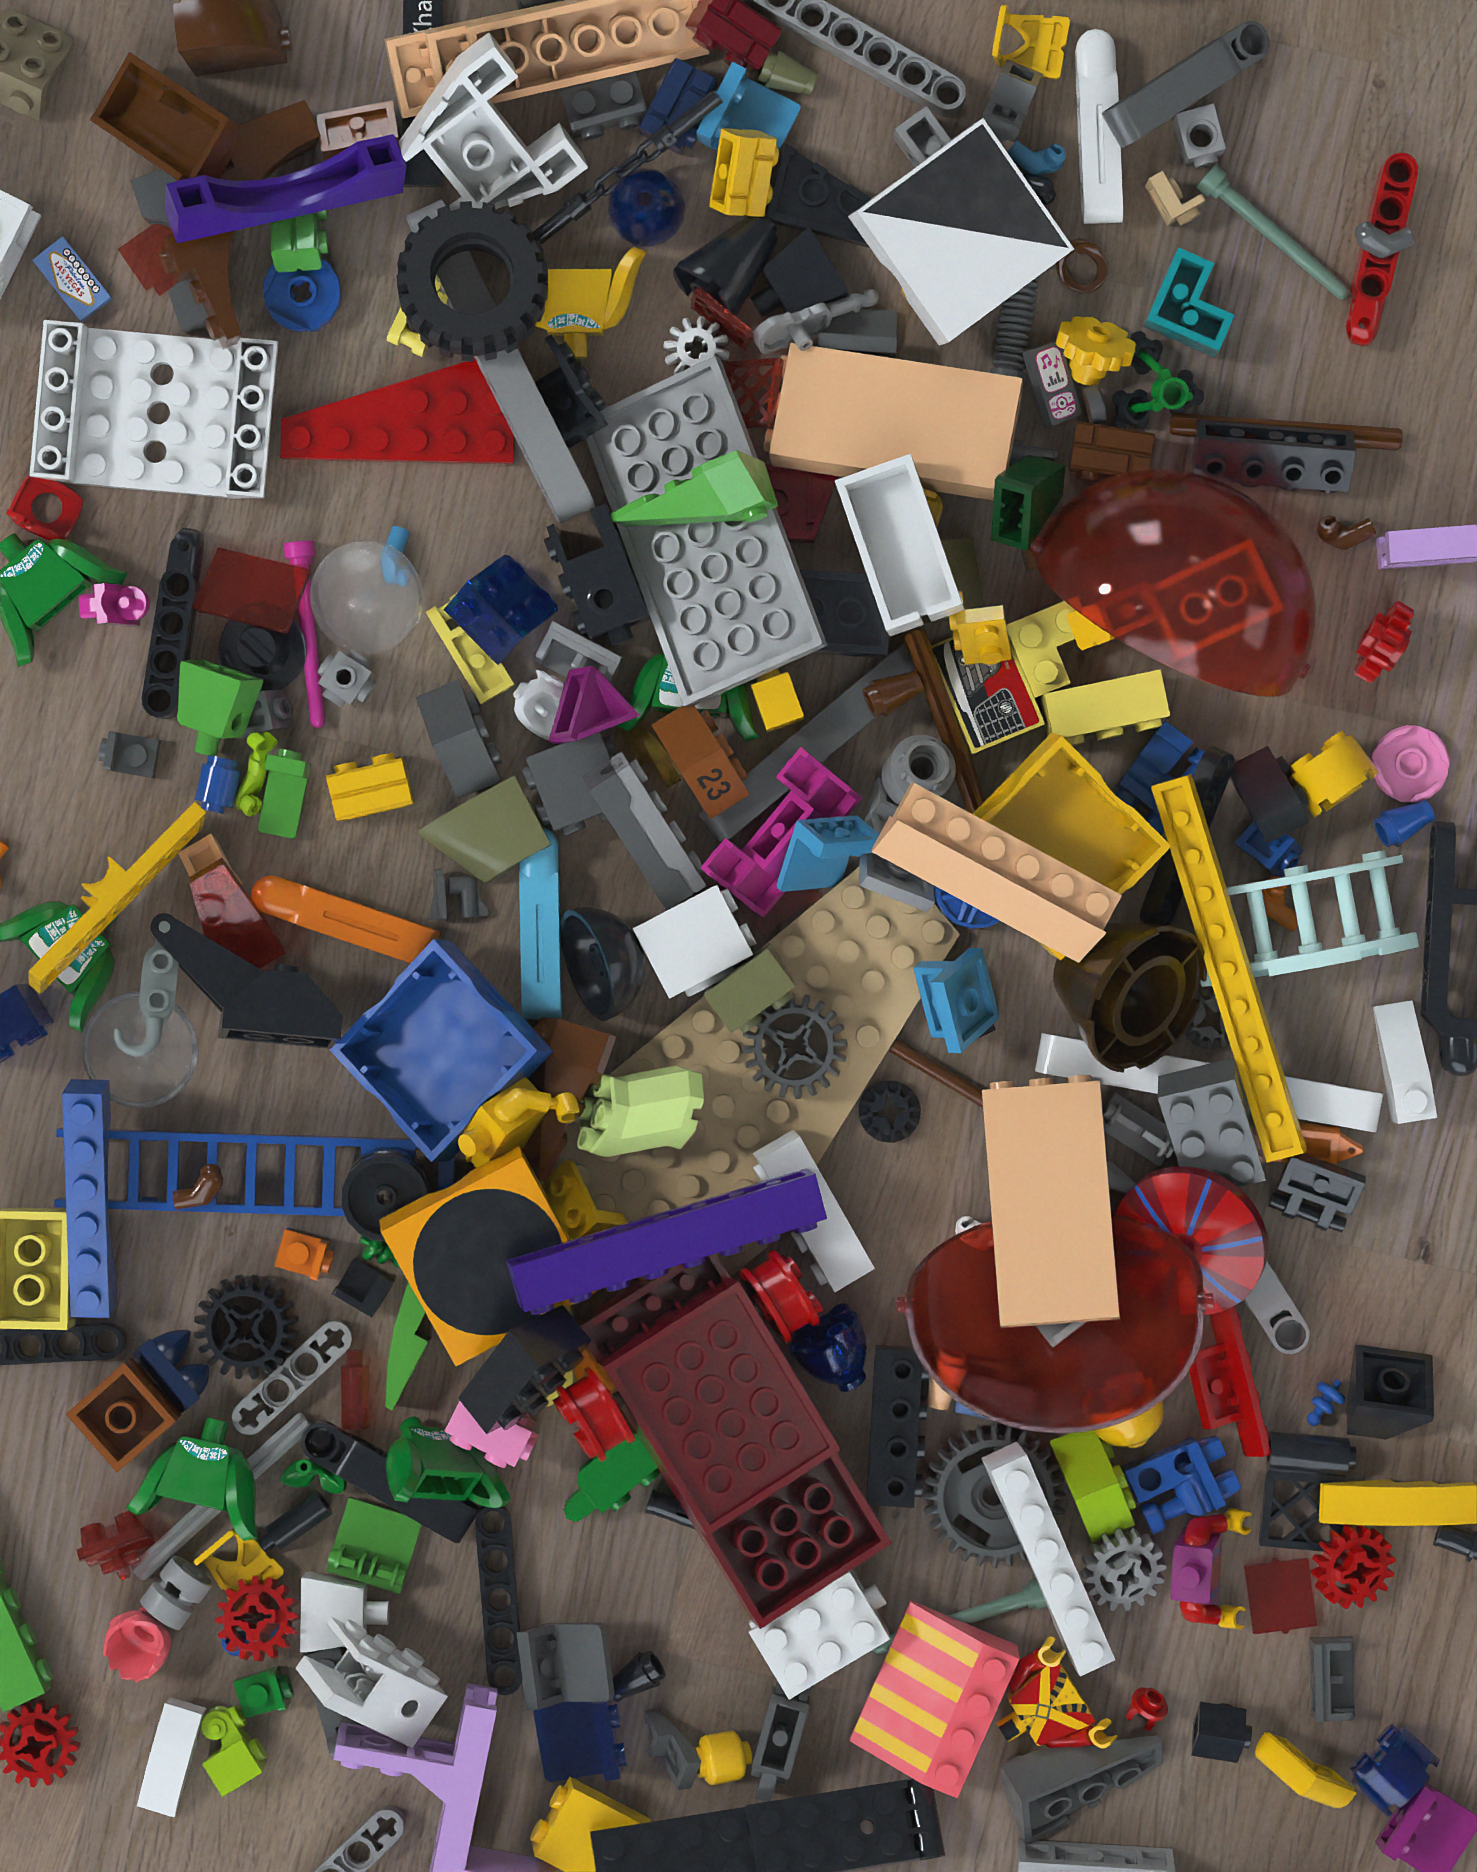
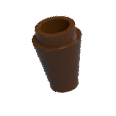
M915 670L909 673L906 672L872 680L869 682V686L862 689L865 702L874 717L882 714L887 717L916 697L917 694L924 692L922 681Z

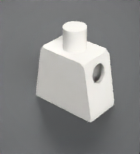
M305 1572L301 1578L300 1652L344 1647L343 1643L327 1624L330 1617L346 1623L348 1619L352 1620L366 1631L367 1625H388L389 1601H367V1584L316 1572Z

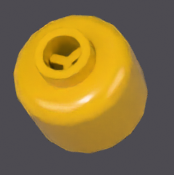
M732 1730L704 1735L699 1739L698 1747H693L701 1760L697 1776L698 1778H704L709 1785L741 1780L745 1776L746 1765L752 1764V1752L749 1742H742L740 1736Z

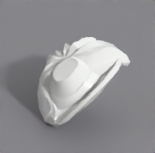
M536 670L537 679L531 680L529 683H520L514 691V711L518 720L527 729L537 736L549 740L565 683L558 680L554 675H548L544 671Z

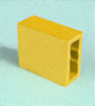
M569 1777L564 1787L559 1785L554 1791L549 1806L552 1808L545 1820H538L532 1830L530 1840L532 1841L531 1844L535 1857L564 1872H595L590 1840L591 1831L651 1822V1820L647 1816Z

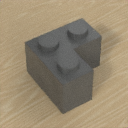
M458 679L417 696L416 700L432 747L457 798L459 799L500 782L501 779L496 766L502 764V760L495 743L487 744L485 738L490 737L482 716L475 717L476 714L481 713L473 691L465 693Z

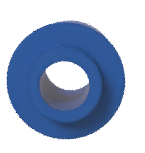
M208 755L207 763L202 764L195 795V800L202 801L201 808L203 810L224 814L225 807L233 808L241 773L237 771L238 761Z

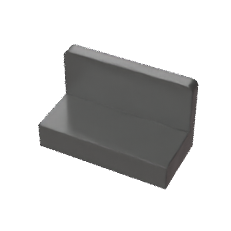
M860 309L857 313L851 311L833 317L828 328L822 333L819 332L818 347L895 358L898 313L891 310Z

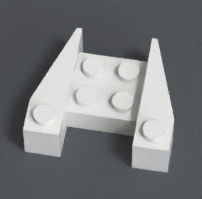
M487 33L457 56L399 140L402 157L406 162L424 149L461 195L460 198L449 205L451 211L460 209V202L472 201V208L482 209L483 202L495 204V209L507 205L512 207L523 203L524 199L541 193L547 195L558 191L588 168L582 151L560 123L529 146H526L490 101L491 97L518 78L513 62L490 33Z

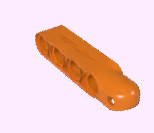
M267 875L261 877L254 883L251 890V899L254 906L265 914L411 963L433 939H439L441 931L279 876Z

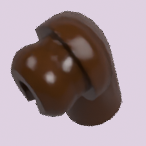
M1331 515L1324 516L1318 522L1317 533L1320 539L1341 550H1347L1376 536L1375 528L1369 518L1350 527L1336 521V517Z
M210 1163L202 1166L200 1169L201 1176L194 1187L173 1190V1203L176 1210L207 1205L214 1200L223 1186V1176L218 1165Z

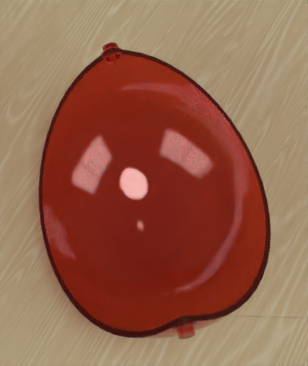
M1147 469L1118 474L1088 487L1075 496L1053 519L1041 539L1036 537L1029 548V551L1034 553L1033 557H1035L1036 567L1042 578L1073 609L1118 640L1180 672L1232 691L1256 696L1276 697L1289 693L1298 677L1304 679L1309 671L1310 665L1306 661L1314 639L1316 598L1307 564L1299 548L1277 519L1259 503L1228 484L1197 473L1174 469Z
M1111 1213L1120 1319L1086 1322L1054 1348L1051 1347L1035 1325L1001 1328L992 1220L960 1232L933 1249L916 1267L910 1278L907 1293H905L904 1297H897L896 1307L897 1313H905V1316H907L909 1335L921 1364L942 1390L957 1402L987 1419L1007 1426L1043 1433H1077L1110 1427L1135 1418L1164 1400L1180 1384L1193 1365L1200 1348L1204 1327V1313H1206V1309H1214V1293H1206L1203 1287V1274L1197 1259L1187 1246L1176 1237L1149 1223Z

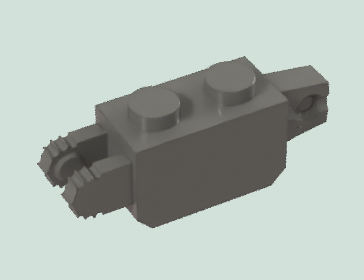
M778 1681L776 1687L772 1686L752 1759L751 1775L760 1777L755 1799L766 1802L771 1801L775 1783L785 1784L786 1779L790 1778L809 1709V1692L811 1687L788 1699Z

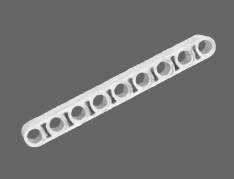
M1042 1033L1035 1072L1066 1078L1076 1075H1091L1092 1081L1100 1080V1084L1158 1094V1076L1210 1063L1164 1055L1143 1069L1134 1066L1125 1069L1124 1073L1115 1072L1101 1065L1093 1057L1084 1040ZM1285 1076L1297 1119L1370 1132L1377 1131L1383 1098L1382 1093Z

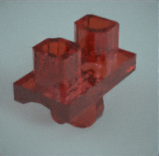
M130 1511L114 1517L119 1534L107 1538L104 1525L101 1523H93L80 1528L82 1548L76 1549L79 1561H86L89 1567L100 1564L103 1575L116 1571L120 1580L130 1578L129 1566L141 1562L140 1555L136 1550L155 1543L153 1533L144 1528L140 1517Z

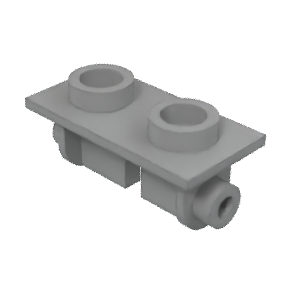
M1117 1093L1113 1095L1102 1112L1104 1132L1161 1167L1166 1157L1169 1158L1174 1152L1167 1125Z

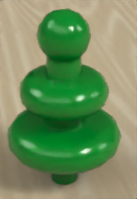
M363 1235L360 1237L359 1242L365 1245L362 1252V1257L365 1260H370L377 1254V1262L379 1264H384L389 1260L393 1262L395 1267L400 1268L387 1243L383 1245V1241H375Z

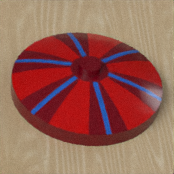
M1177 1166L1163 1168L1144 1176L1126 1193L1117 1208L1113 1220L1114 1253L1127 1279L1146 1298L1175 1312L1190 1315H1208L1232 1308L1245 1299L1254 1289L1266 1265L1268 1238L1264 1222L1257 1208L1249 1197L1235 1184L1205 1169Z

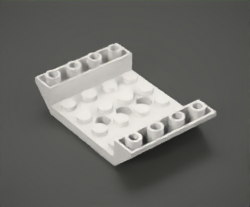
M44 320L30 476L87 486L229 499L264 498L279 342L240 338L238 344L223 349L219 340L214 341L213 339L88 328L83 323ZM163 364L170 365L174 372L171 382L166 385L156 384L153 380V372L156 367ZM157 403L167 404L170 409L168 420L162 424L153 423L149 417L150 409ZM159 441L164 443L167 450L165 458L158 463L150 462L146 457L147 447L153 442Z

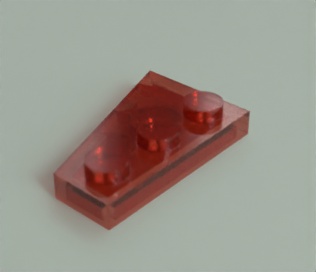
M223 858L189 877L190 888L204 936L259 969L286 954L284 945Z

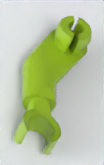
M268 731L263 732L262 735L258 732L251 733L247 737V744L254 751L249 756L248 770L236 793L234 803L238 810L249 817L258 814L263 804L258 795L266 780L267 770H265L267 752L273 750L278 743V740Z

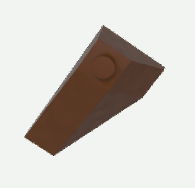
M542 1017L534 1027V1030L554 1052L537 1068L528 1080L538 1091L550 1093L551 1098L566 1092L572 1093L576 1097L579 1107V1113H575V1117L580 1118L586 1107L581 1103V1100L590 1083L598 1085L616 1037L562 1019ZM555 1109L548 1110L522 1149L540 1182H546L567 1143V1133L565 1130L569 1123L559 1122Z

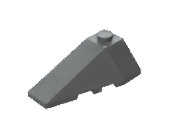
M1159 1735L1116 1740L1107 1748L1091 1745L1086 1747L1036 1750L1026 1755L1015 1756L1007 1763L1001 1765L1003 1789L1024 1844L1026 1845L1064 1828L1071 1823L1068 1816L1086 1804L1090 1809L1095 1808L1102 1803L1100 1798L1114 1786L1123 1789L1163 1764L1162 1740Z

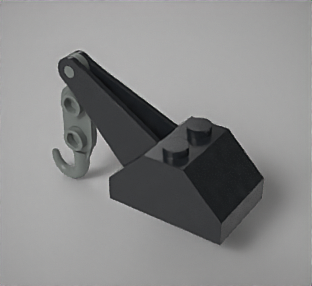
M161 913L155 916L151 922L150 934L155 940V945L145 953L142 964L139 1007L146 1025L145 1039L137 1045L129 1044L123 1038L121 1028H115L114 1040L118 1048L125 1054L136 1057L151 1053L158 1046L162 1036V1029L174 1009L178 966L221 1012L218 1038L331 1049L341 1040L343 1016L307 973H298L297 966L279 964L274 966V970H266L264 972L182 923L172 915Z

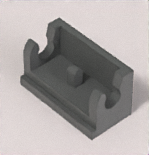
M1352 1636L1309 1637L1311 1715L1316 1723L1354 1720V1643Z

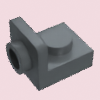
M286 690L261 691L245 733L241 737H235V739L247 738L251 733L255 732L262 734L265 731L269 732L293 727V707Z
M109 731L108 739L102 738L98 759L103 762V770L155 778L161 740Z

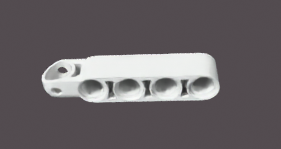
M1092 29L1081 35L1075 49L1082 223H1120L1123 221L1121 148L1101 114L1119 101L1116 50L1114 40L1109 33L1100 29Z

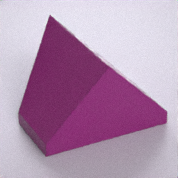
M587 666L572 669L567 674L548 742L560 744L577 741L640 715L597 668Z

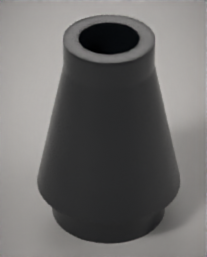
M647 1651L644 1654L638 1652L613 1677L614 1701L619 1702L624 1698L660 1685V1680L664 1679L666 1674L660 1660L652 1651Z

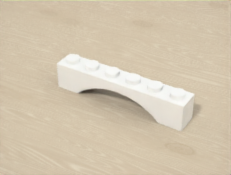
M1015 1442L982 1457L981 1459L1040 1586L1055 1629L1066 1650L1069 1661L1080 1677L1115 1661L1027 1454Z

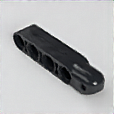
M185 527L175 535L170 543L166 572L160 580L141 697L144 710L149 715L159 719H170L178 713L181 661L190 659L201 591L199 580L204 555V539L200 531ZM189 543V549L184 551L185 545ZM179 576H186L190 583L189 590L182 596H175L172 592V582ZM173 614H179L183 619L182 630L175 635H170L165 628L166 620ZM173 652L177 658L176 668L170 673H163L159 667L160 658L165 653ZM160 691H167L171 697L170 706L167 710L158 712L153 706L154 696Z
M325 1420L314 1421L303 1431L301 1445L305 1455L310 1460L454 1543L459 1544L480 1511L479 1507L468 1499L465 1501L410 1498L407 1503L395 1501L388 1485L386 1473L387 1452Z

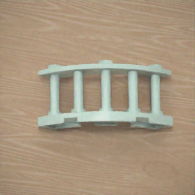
M1385 850L1362 854L1363 862L1313 872H1308L1307 865L1284 869L1285 877L1227 887L1229 895L1245 892L1247 894L1257 954H1254L1255 961L1250 962L1254 977L1297 972L1361 960L1363 957L1377 954L1385 955L1419 947L1416 932L1401 934L1400 928L1395 927L1384 866L1404 863L1402 855L1386 857ZM1369 870L1380 929L1376 931V939L1366 940L1365 934H1360L1349 873ZM1334 876L1345 937L1341 938L1342 946L1323 949L1322 942H1317L1306 881ZM1291 884L1302 946H1298L1299 954L1278 957L1277 950L1273 951L1262 889ZM1208 971L1207 980H1200L1201 987L1212 986Z

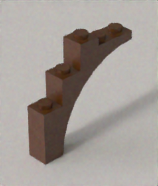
M306 101L297 102L237 125L239 131L238 145L226 166L227 171L223 172L218 179L232 181L263 180L289 160L315 148L321 134ZM234 231L181 243L176 242L174 234L165 236L161 245L162 251L158 252L165 273H172L176 283L192 279V282H189L191 294L196 304L202 303L206 310L208 318H205V324L214 341L219 339L223 349L238 344L241 331L232 307L228 280L230 243Z

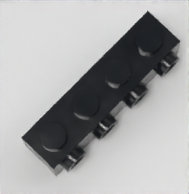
M1197 420L1191 458L1193 480H1199L1206 484L1225 482L1238 483L1245 487L1264 485L1277 486L1284 490L1303 488L1316 489L1323 493L1349 492L1356 454L1354 434L1351 431Z
M875 1345L866 1501L871 1506L914 1508V1498H922L923 1474H916L917 1459H924L925 1436L918 1435L919 1420H926L927 1397L921 1396V1381H929L930 1358H923V1350L920 1347Z

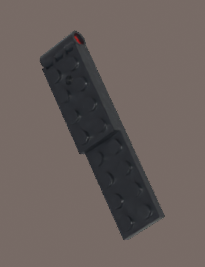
M914 1779L762 1802L740 1808L590 1832L595 1872H853L945 1856L934 1789ZM866 1820L872 1823L873 1832L871 1834H866L861 1830L860 1824L862 1821Z

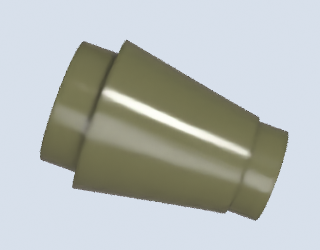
M778 50L776 53L770 51L762 67L759 69L757 80L764 82L767 88L810 95L818 73L811 71V69Z

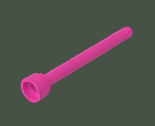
M314 540L283 543L285 559H289V566L294 567L299 623L306 644L304 670L310 723L315 728H321L325 724L322 686L318 684L321 675L318 674L320 664L309 565H313L312 557L316 556Z

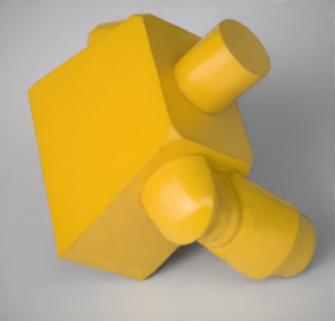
M524 1077L484 1103L477 1110L464 1133L458 1139L459 1148L465 1154L466 1161L472 1162L476 1168L517 1146H520L522 1150L549 1109H555L557 1119L561 1123L575 1121V1113H579L577 1099L569 1092L551 1098L550 1093L538 1091Z

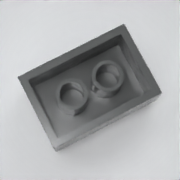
M1234 1058L1158 1076V1100L1179 1166L1208 1170L1226 1178L1237 1187L1266 1181V1159Z

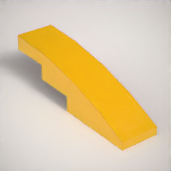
M1390 1479L1320 1483L1319 1522L1324 1524L1377 1526L1477 1524V1484L1474 1482L1438 1484L1431 1480L1394 1482Z

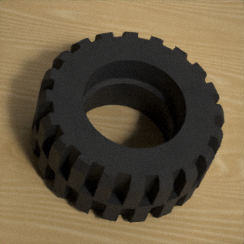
M472 201L460 202V209L451 211L449 205L437 209V217L431 219L429 216L424 217L418 222L419 230L416 233H409L404 241L405 250L400 252L397 262L398 275H396L399 301L402 312L406 315L409 327L413 332L417 331L420 334V339L429 348L433 345L438 347L440 354L451 358L454 353L462 355V361L474 362V356L485 355V360L488 361L496 359L497 352L504 349L507 353L512 352L518 348L519 340L522 338L527 340L533 334L535 323L541 321L545 311V301L548 297V268L544 260V251L540 241L534 240L533 231L526 223L520 225L516 222V215L507 209L502 214L496 212L495 204L483 202L481 209L472 208ZM471 250L482 251L495 256L504 263L510 276V288L507 297L498 306L484 313L466 314L451 309L441 301L435 287L436 274L440 266L457 253Z

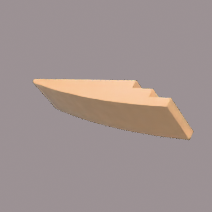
M564 0L386 38L384 41L401 117L404 119L417 116L457 56L487 33L493 36L513 62L518 75L517 79L490 98L493 104L673 63L675 58L686 60L710 54L709 50L694 42L692 38L695 33L685 27L693 10L698 6L699 0Z

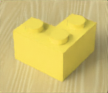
M1078 596L1007 624L1010 644L1035 699L1045 693L1066 687L1071 683L1057 648L1076 641L1068 623L1067 614L1082 607Z

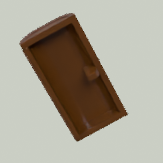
M131 52L128 53L98 108L90 118V121L177 181L203 175L218 179L233 156L239 140L238 127L230 118Z

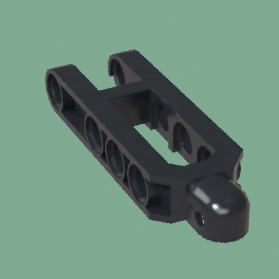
M1434 821L1431 826L1420 1015L1440 1036L1439 1061L1443 1069L1449 1074L1467 1076L1477 1069V1019L1454 1018L1447 1010L1452 904L1477 905V889L1453 888L1456 847L1455 823Z

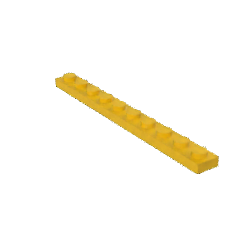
M1192 774L1151 786L1167 841L1171 845V854L1194 929L1205 951L1203 958L1266 1163L1303 1154L1307 1151Z

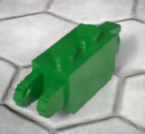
M634 1428L630 1429L636 1441L629 1444L625 1440L605 1453L607 1458L605 1461L600 1462L595 1456L579 1467L577 1485L580 1488L572 1494V1497H568V1500L565 1501L566 1504L563 1511L565 1512L566 1519L573 1521V1523L575 1521L579 1522V1520L587 1517L596 1508L602 1514L609 1508L615 1512L631 1499V1495L628 1492L640 1483L645 1487L659 1476L660 1470Z

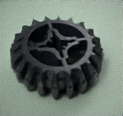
M239 1274L235 1276V1288H233L229 1280L224 1279L220 1281L223 1294L215 1288H211L207 1292L214 1303L202 1300L198 1306L201 1310L207 1312L208 1315H197L194 1317L195 1323L205 1325V1329L196 1331L194 1337L197 1339L207 1338L208 1342L199 1347L200 1353H205L211 1349L214 1352V1355L208 1360L210 1366L217 1363L219 1359L224 1362L220 1369L221 1374L226 1375L231 1366H235L234 1375L236 1379L243 1377L245 1368H248L251 1379H257L259 1377V1366L269 1375L274 1371L270 1360H273L280 1366L285 1363L286 1359L280 1350L286 1353L294 1351L295 1346L286 1341V1338L296 1339L299 1337V1331L288 1328V1325L299 1321V1316L286 1315L285 1311L294 1307L295 1303L293 1300H290L283 1305L281 1304L279 1299L286 1293L284 1288L277 1290L274 1295L269 1292L273 1286V1280L267 1279L262 1288L258 1287L259 1276L253 1274L249 1279L248 1286H246L243 1275ZM237 1296H251L260 1299L263 1303L253 1311H246L238 1305L234 1306L229 1299ZM220 1309L226 1314L224 1317L229 1322L231 1328L230 1334L223 1343L217 1332V1317ZM271 1310L277 1322V1336L274 1344L268 1340L269 1336L263 1328V1321ZM259 1313L260 1316L254 1321V1325L251 1328L254 1335L251 1336L250 1332H248L246 1335L242 1334L234 1340V1337L240 1332L239 1329L243 1325L239 1319L243 1317L245 1322ZM245 1342L251 1344L256 1349L259 1347L265 1354L257 1357H242L232 1353L231 1350L239 1343Z

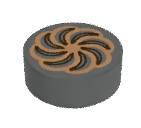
M1093 385L1082 388L1083 400L1090 423H1105L1107 412L1099 386Z

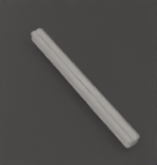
M297 1413L247 1459L255 1480L301 1439L304 1429L311 1423L305 1415ZM196 1505L131 1565L134 1574L141 1580H146L219 1514L221 1510Z

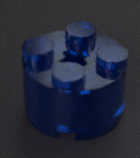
M1393 1724L1386 1727L1376 1739L1379 1747L1370 1756L1366 1752L1362 1753L1350 1767V1770L1353 1772L1351 1783L1387 1817L1393 1814L1390 1809L1391 1805L1395 1803L1399 1808L1404 1806L1430 1778V1775L1425 1771L1431 1763L1437 1767L1440 1759L1405 1726L1397 1729Z

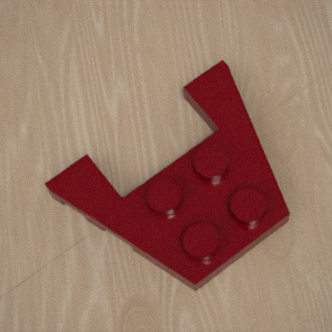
M765 464L778 503L776 508L789 543H814L836 486L835 480H838L839 476Z

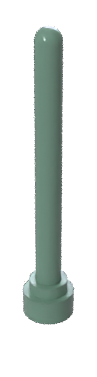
M1216 163L1196 188L1207 198L1209 195L1215 199L1220 197L1336 298L1340 300L1346 299L1350 294L1349 287L1229 185L1231 181L1226 177L1228 173Z
M1034 1578L1028 1580L1029 1585L1022 1587L1023 1591L948 1616L971 1625L1028 1606L1029 1609L1037 1607L1038 1610L1048 1606L1037 1579ZM895 1633L889 1635L890 1640L872 1651L875 1654L888 1652Z

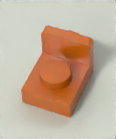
M286 1228L274 1267L310 1276L309 1279L317 1281L321 1278L322 1273L329 1274L335 1254L334 1251L329 1250L331 1240Z

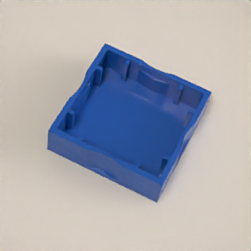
M433 939L397 977L386 996L378 1004L367 1010L342 1036L339 1043L330 1049L356 1080L386 1106L395 1123L431 1162L450 1161L460 1151L458 1139L464 1133L477 1110L484 1103L522 1078L526 1077L528 1079L554 1052L452 941Z

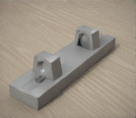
M1022 1839L1017 1840L1018 1872H1175L1173 1849L1041 1840H1035L1025 1845Z

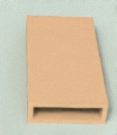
M790 343L788 356L782 355L779 363L778 378L783 379L781 392H774L772 399L771 415H776L774 429H767L764 441V452H769L772 466L846 477L911 454L921 484L925 490L994 500L995 479L998 474L1008 469L1023 393V378L811 346L809 349L801 351L796 343Z
M1076 1075L1068 1077V1083L1053 1084L1052 1078L1029 1080V1086L1014 1087L1013 1081L990 1083V1089L982 1090L1001 1328L1120 1319L1100 1080L1092 1081L1091 1075Z

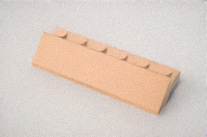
M911 782L893 817L889 816L871 849V852L1078 963L1107 933L1103 930L1122 897L1121 894L914 782Z

